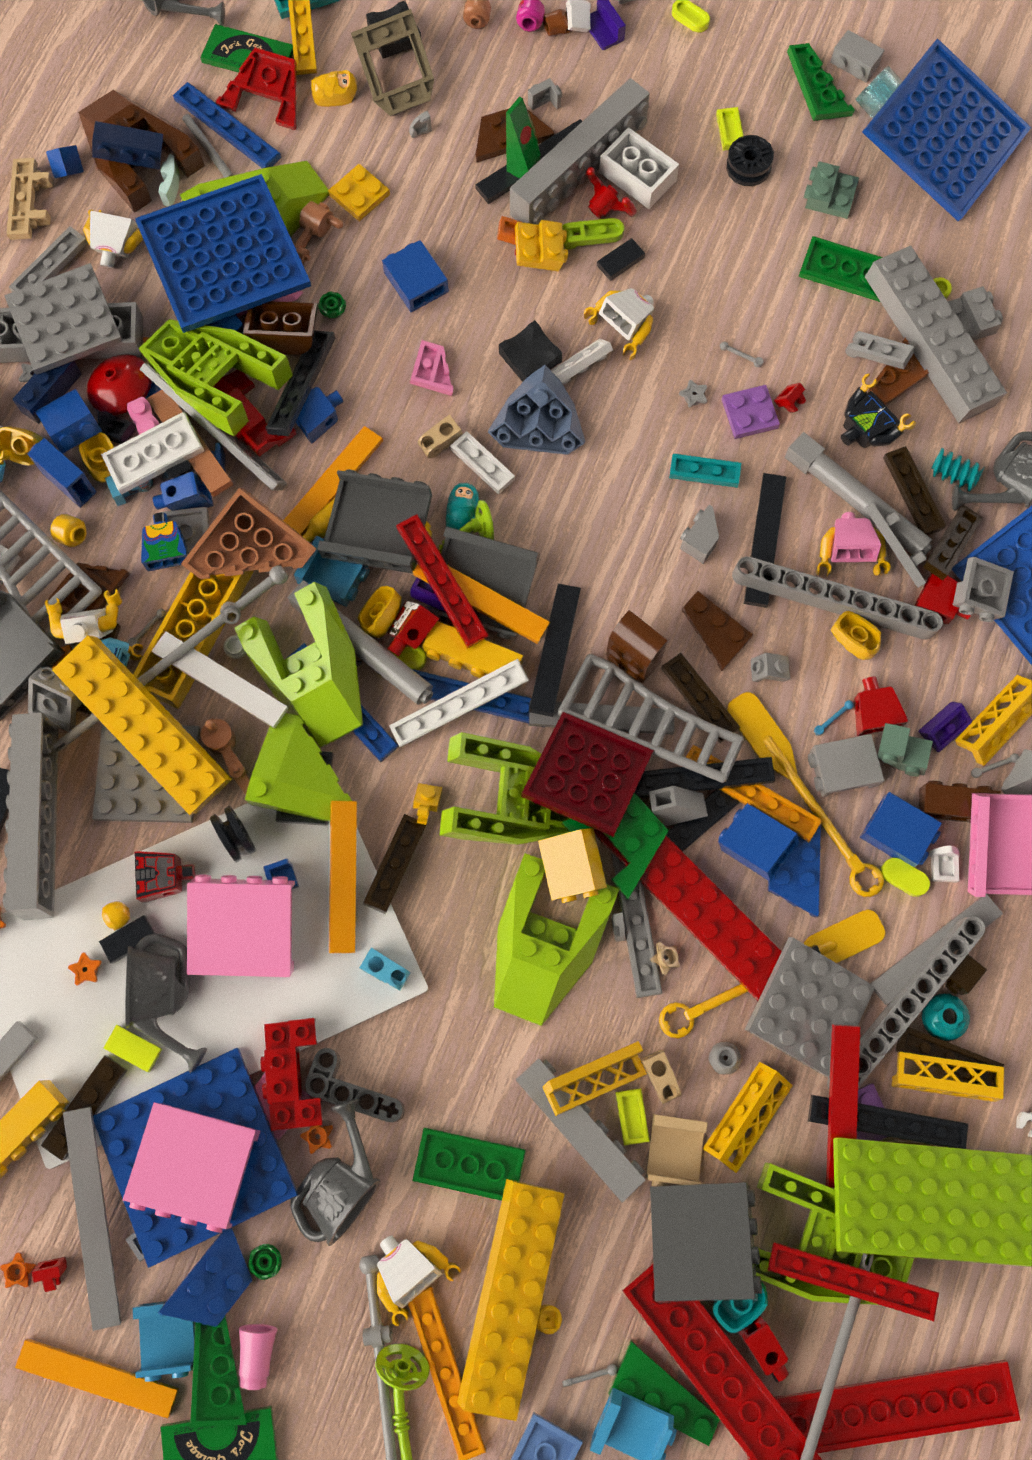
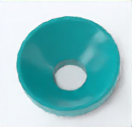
M951 994L935 995L922 1010V1023L926 1031L935 1038L943 1041L955 1040L961 1037L968 1029L970 1023L969 1010L964 1002ZM947 1008L952 1009L957 1015V1019L953 1024H948L943 1019V1012Z

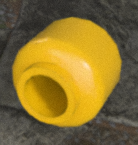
M69 514L57 516L50 528L52 538L67 547L80 545L87 535L84 522Z

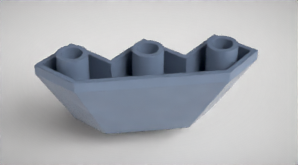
M546 365L528 376L508 397L488 430V433L503 448L568 455L585 444L575 404L560 379Z

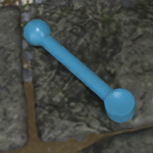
M847 700L844 704L845 706L822 725H817L814 728V733L818 736L822 735L827 726L846 710L854 707L853 701Z

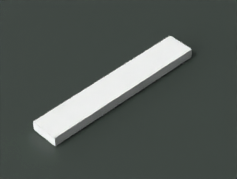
M165 631L152 652L163 659L184 642ZM194 648L172 664L274 729L289 709L283 703Z
M516 659L389 725L399 747H402L528 682L529 679L519 659Z

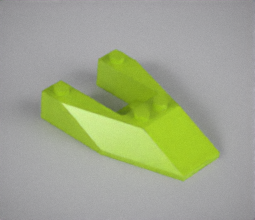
M301 161L201 183L180 194L183 202L262 174L291 237L300 228L301 210L311 201L318 205L320 202L323 203L329 196V189L308 161Z
M169 319L139 348L143 356L179 397L215 427L232 436H235L249 421L241 401L213 387L232 367L276 390H279L293 376L286 355L231 329L204 325L183 333L178 321Z
M313 582L294 593L315 640L311 645L284 659L267 620L254 616L234 628L244 651L272 694L289 708L290 714L300 716L304 722L303 728L314 738L320 747H324L363 726L355 649L327 587Z
M464 732L450 738L447 762L500 773L497 812L492 814L455 806L443 810L439 836L461 840L520 845L569 833L562 825V822L571 818L521 797L522 791L541 756L540 752L530 746Z
M525 853L498 925L494 1008L542 1026L592 964L619 889L606 884L607 888L598 890L599 895L589 897L578 929L571 928L531 912L545 876V869L542 859Z
M765 1162L757 1188L810 1209L798 1250L859 1268L863 1254L836 1252L835 1189ZM759 1248L760 1264L755 1265L756 1276H760L762 1281L811 1301L849 1302V1295L768 1271L771 1252ZM870 1254L867 1255L865 1265L868 1263ZM874 1255L870 1272L907 1283L914 1258ZM862 1299L860 1301V1304L878 1305Z

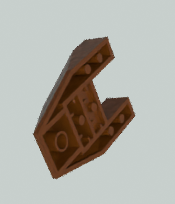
M115 90L110 91L78 112L91 152L95 121L163 134L162 149L168 155H174L177 166L187 178L205 166L200 149L187 134L166 119ZM94 158L97 169L134 213L152 202L145 183L133 170L137 165Z

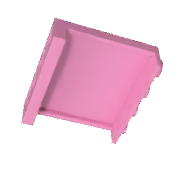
M972 793L968 892L973 896L985 897L986 894L1032 895V794Z
M206 874L196 875L195 878L187 883V975L290 977L294 972V961H292V887L295 885V881H288V877L285 876L272 877V880H262V876H248L247 880L237 879L235 875L221 876V879H211V875Z
M154 1102L123 1201L130 1202L129 1207L136 1210L145 1211L146 1207L155 1209V1215L165 1218H171L172 1214L182 1217L180 1222L196 1226L197 1221L207 1224V1230L222 1233L223 1229L232 1228L230 1220L253 1143L258 1141L260 1130Z

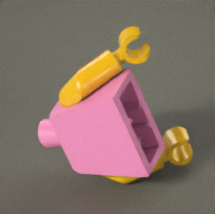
M846 512L841 516V519L835 520L834 527L829 528L821 540L819 555L821 562L816 568L817 575H819L820 567H826V577L831 572V565L828 563L829 558L831 562H876L878 560V563L873 567V573L876 576L880 574L879 566L884 568V574L890 571V563L885 561V557H887L885 538L880 531L872 526L867 518H856L853 512Z

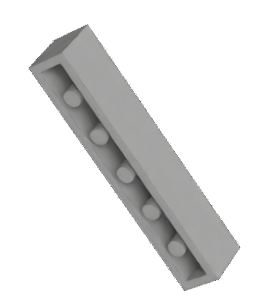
M538 1058L516 1081L623 1203L645 1181L642 1176L645 1171L635 1160L631 1163L624 1156L627 1152L617 1139L612 1142L606 1134L609 1130L599 1119L596 1122L593 1121L588 1115L591 1110L585 1103L555 1116L542 1087L549 1080L556 1078L553 1075L556 1070L547 1060L542 1062ZM561 1090L554 1093L560 1107L568 1104L571 1094Z

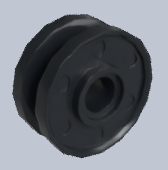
M746 135L735 140L728 151L726 170L729 177L735 183L742 186H755L764 182L770 175L773 164L774 151L771 144L766 139L757 135Z
M228 806L224 809L227 818L225 822L216 814L210 817V821L225 849L237 863L242 860L239 851L240 847L243 846L250 854L256 852V848L243 823L232 807Z

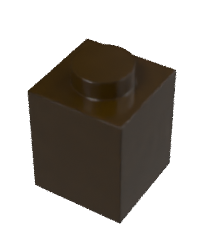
M967 954L945 981V986L956 995L968 994L987 969Z

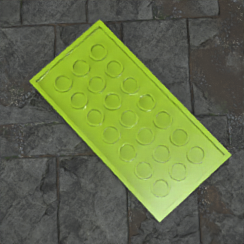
M848 1138L833 1139L836 1252L1032 1267V1155Z

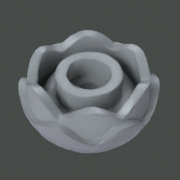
M719 1042L713 1046L709 1054V1062L717 1073L732 1074L741 1064V1054L734 1044ZM724 1056L728 1057L726 1061L723 1059Z

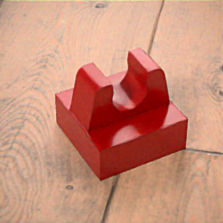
M801 383L787 385L774 402L778 407H784L790 413L797 412L798 408L795 406V401L798 404L806 402L803 395L806 389Z
M66 1257L39 1262L31 1272L33 1283L42 1281L45 1292L57 1290V1285L61 1284V1275L67 1268Z

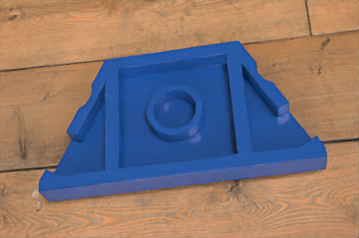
M821 824L810 842L798 836L799 844L771 882L768 881L769 892L784 898L791 905L810 913L809 915L812 917L819 916Z
M232 1228L220 1233L157 1312L159 1315L179 1318L189 1322H198L213 1327L218 1326L252 1282V1277Z

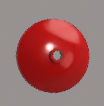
M122 354L110 357L100 363L92 372L87 383V397L91 405L99 412L105 411L113 415L128 412L127 403L140 397L145 398L150 390L152 380L140 370L145 362L137 356Z

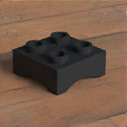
M401 1L386 11L367 13V26L409 10L406 1ZM406 37L378 50L384 59L413 47L409 37Z
M535 320L516 336L499 344L500 356L522 382L542 366L546 365L549 369H552L562 362V351L548 339Z

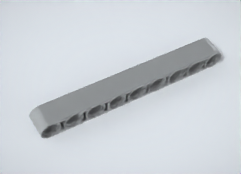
M745 556L739 559L732 572L733 580L739 585L839 615L845 611H851L873 625L920 639H930L943 625L942 617L934 611L753 557ZM740 568L747 569L749 574L743 573ZM763 575L770 576L772 581L765 579ZM786 582H792L795 588L788 586ZM809 588L815 589L818 594H813ZM832 595L838 596L841 601H836ZM855 602L861 603L864 608L858 607ZM879 609L884 610L886 615L881 614ZM902 616H906L909 622L905 621ZM925 622L929 623L932 629L928 628Z
M970 916L956 921L897 996L860 1038L859 1058L863 1062V1067L859 1071L858 1088L984 935L985 924L982 919ZM967 922L972 923L974 927V932L971 935L966 931ZM952 941H955L958 945L956 954L950 950ZM936 960H939L943 966L940 973H937L934 969ZM921 979L927 985L924 993H921L918 989V983ZM905 999H908L911 1003V1009L907 1013L902 1009V1002ZM889 1018L893 1019L895 1023V1028L892 1032H888L886 1029V1021ZM873 1038H876L879 1042V1048L875 1052H872L869 1047V1043ZM830 1078L827 1080L828 1089H830Z

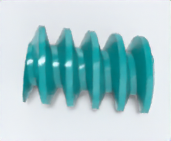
M941 448L931 467L933 469V477H936L941 472L942 481L950 476L951 485L959 480V487L962 488L965 484H968L967 491L970 492L979 481L985 466L979 471V463L976 462L970 467V459H966L961 463L962 456L958 455L953 460V452L950 451L944 456V448Z

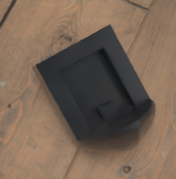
M98 412V425L102 430L101 433L107 435L110 441L122 444L128 440L136 429L132 421L115 417L109 412Z

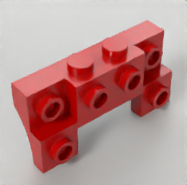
M235 370L231 374L222 377L213 386L242 402L249 421L235 437L238 440L242 439L259 457L275 445L278 447L282 446L297 434L294 428L289 436L267 433L266 426L268 423H266L265 418L244 396L255 388V385L243 372Z
M316 1018L264 1024L266 1050H264V1056L260 1059L261 1071L266 1074V1083L262 1084L263 1099H267V1104H269L271 1131L323 1125L322 1099L303 1100L299 1047L317 1045Z

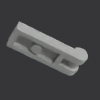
M861 331L855 333L852 339L853 342L845 349L846 354L850 357L855 358L859 356L903 370L914 353V346Z

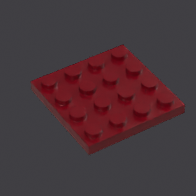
M562 712L522 791L521 797L614 837L654 750Z

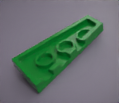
M810 44L789 45L787 54L813 121L852 116L855 109L852 105H847L844 100V93L841 89H836L832 83L833 77L830 73H826L823 70V63Z
M226 1315L216 1327L195 1322L190 1428L247 1425Z
M630 1340L608 1394L610 1395L612 1388H615L673 1415V1428L709 1446L720 1419Z

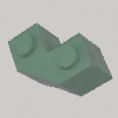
M885 723L877 756L878 759L898 770L905 771V774L918 777L925 775L933 741L909 736L910 728Z

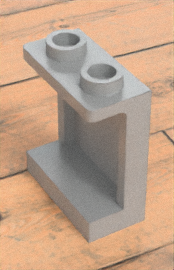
M871 734L814 745L810 750V754H808L809 765L811 768H814L816 777H814L815 788L817 792L820 791L822 797H827L831 793L869 786V788L877 787L884 782Z

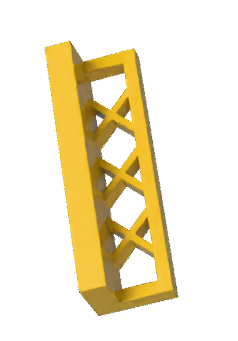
M1016 675L956 738L955 742L958 746L973 753L976 763L985 766L1031 717L1032 680ZM1019 684L1026 686L1023 691L1013 693ZM1011 701L1007 708L998 710V706L1001 703ZM995 718L992 724L982 726L985 720ZM980 735L973 744L966 741L970 736Z
M637 1041L549 1080L542 1088L555 1116L647 1075L638 1056L643 1051L640 1042ZM630 1059L638 1072L633 1075L621 1071L623 1063ZM605 1070L615 1074L613 1084L611 1085L599 1081L601 1073ZM584 1080L593 1084L591 1094L585 1095L577 1092L579 1082ZM560 1090L571 1094L568 1104L562 1107L559 1106L554 1093Z
M898 1052L897 1074L892 1076V1087L997 1102L1002 1100L1004 1096V1067ZM905 1059L913 1060L921 1070L915 1075L904 1074ZM933 1064H940L947 1074L941 1079L934 1078L928 1071V1068ZM960 1067L966 1068L973 1077L967 1083L961 1082L954 1074ZM986 1071L996 1073V1087L987 1086L980 1076ZM924 1072V1074H925L927 1077L919 1076V1075ZM950 1076L953 1081L945 1079H947Z
M759 1062L706 1142L703 1150L737 1173L793 1085L778 1071ZM780 1082L782 1086L777 1094L774 1095V1088ZM766 1105V1111L759 1117V1111ZM752 1127L751 1134L748 1138H745L746 1131ZM734 1150H737V1155L731 1163L728 1159Z

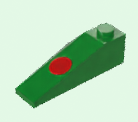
M518 97L506 112L507 172L519 179L541 160L535 127L521 97Z

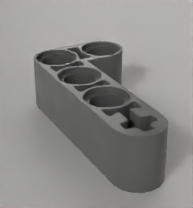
M323 1048L316 1053L305 1084L306 1091L310 1096L338 1105L342 1101L337 1098V1091L340 1087L345 1086L350 1092L346 1101L359 1099V1103L355 1108L356 1112L386 1122H396L403 1117L405 1108L400 1100L336 1079L341 1059L335 1050ZM326 1053H331L334 1058L333 1064L325 1068L321 1063V1059ZM318 1078L323 1079L325 1083V1088L321 1093H316L312 1087L313 1082ZM367 1094L374 1098V1105L369 1110L364 1109L361 1105V1099ZM380 1098L384 1099L381 1104L386 1106H392L394 1102L396 1104L395 1108L399 1110L398 1114H393L390 1118L388 1117L389 1112L383 1109H379V1114H376L380 1106Z

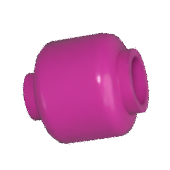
M522 0L519 3L516 20L521 29L534 32L542 26L545 14L543 3L540 0Z

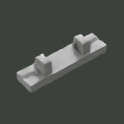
M873 502L866 506V511L916 586L919 588L925 584L926 581L917 567L918 564L927 559L925 554L920 550L909 557L890 529L891 525L900 520L897 512L893 511L884 517Z

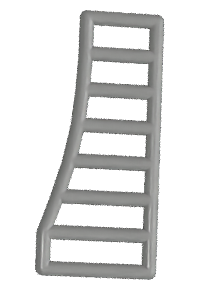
M0 490V512L6 508L13 515L0 527V541L19 523L28 530L0 557V578L9 594L28 612L26 606L67 568L74 577L48 603L50 605L57 602L56 598L61 603L82 583L90 592L67 614L83 612L101 595V588ZM36 538L43 546L10 576L5 566ZM51 552L59 561L21 597L16 585ZM44 605L32 616L38 624L48 616L46 606ZM50 629L47 633L54 640L56 637L52 635Z
M593 654L586 656L558 709L559 716H561L562 712L570 714L654 750L652 754L721 783L727 781L744 742V738L741 735L718 727L674 706L647 689L614 663ZM592 665L606 671L583 715L569 709ZM615 675L625 683V686L606 723L603 724L592 719ZM634 690L645 699L629 732L625 733L614 727ZM654 704L666 712L650 743L637 738ZM675 716L687 722L674 752L660 747ZM696 727L709 733L697 762L683 756ZM718 737L732 742L720 771L706 766Z

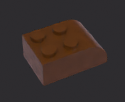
M270 301L248 309L243 335L284 355H300L305 353L312 346L318 310L317 303Z
M628 610L609 637L606 655L610 662L617 666L620 665L626 670L627 674L643 684L660 665L668 640Z

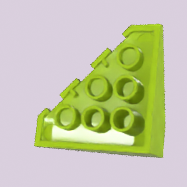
M285 713L275 729L271 726L268 729L250 778L245 800L252 806L330 822L331 801L352 800L348 793L344 794L338 782L340 780L330 764L326 765L320 753L322 751L312 736L309 737L303 728L304 722L300 716Z

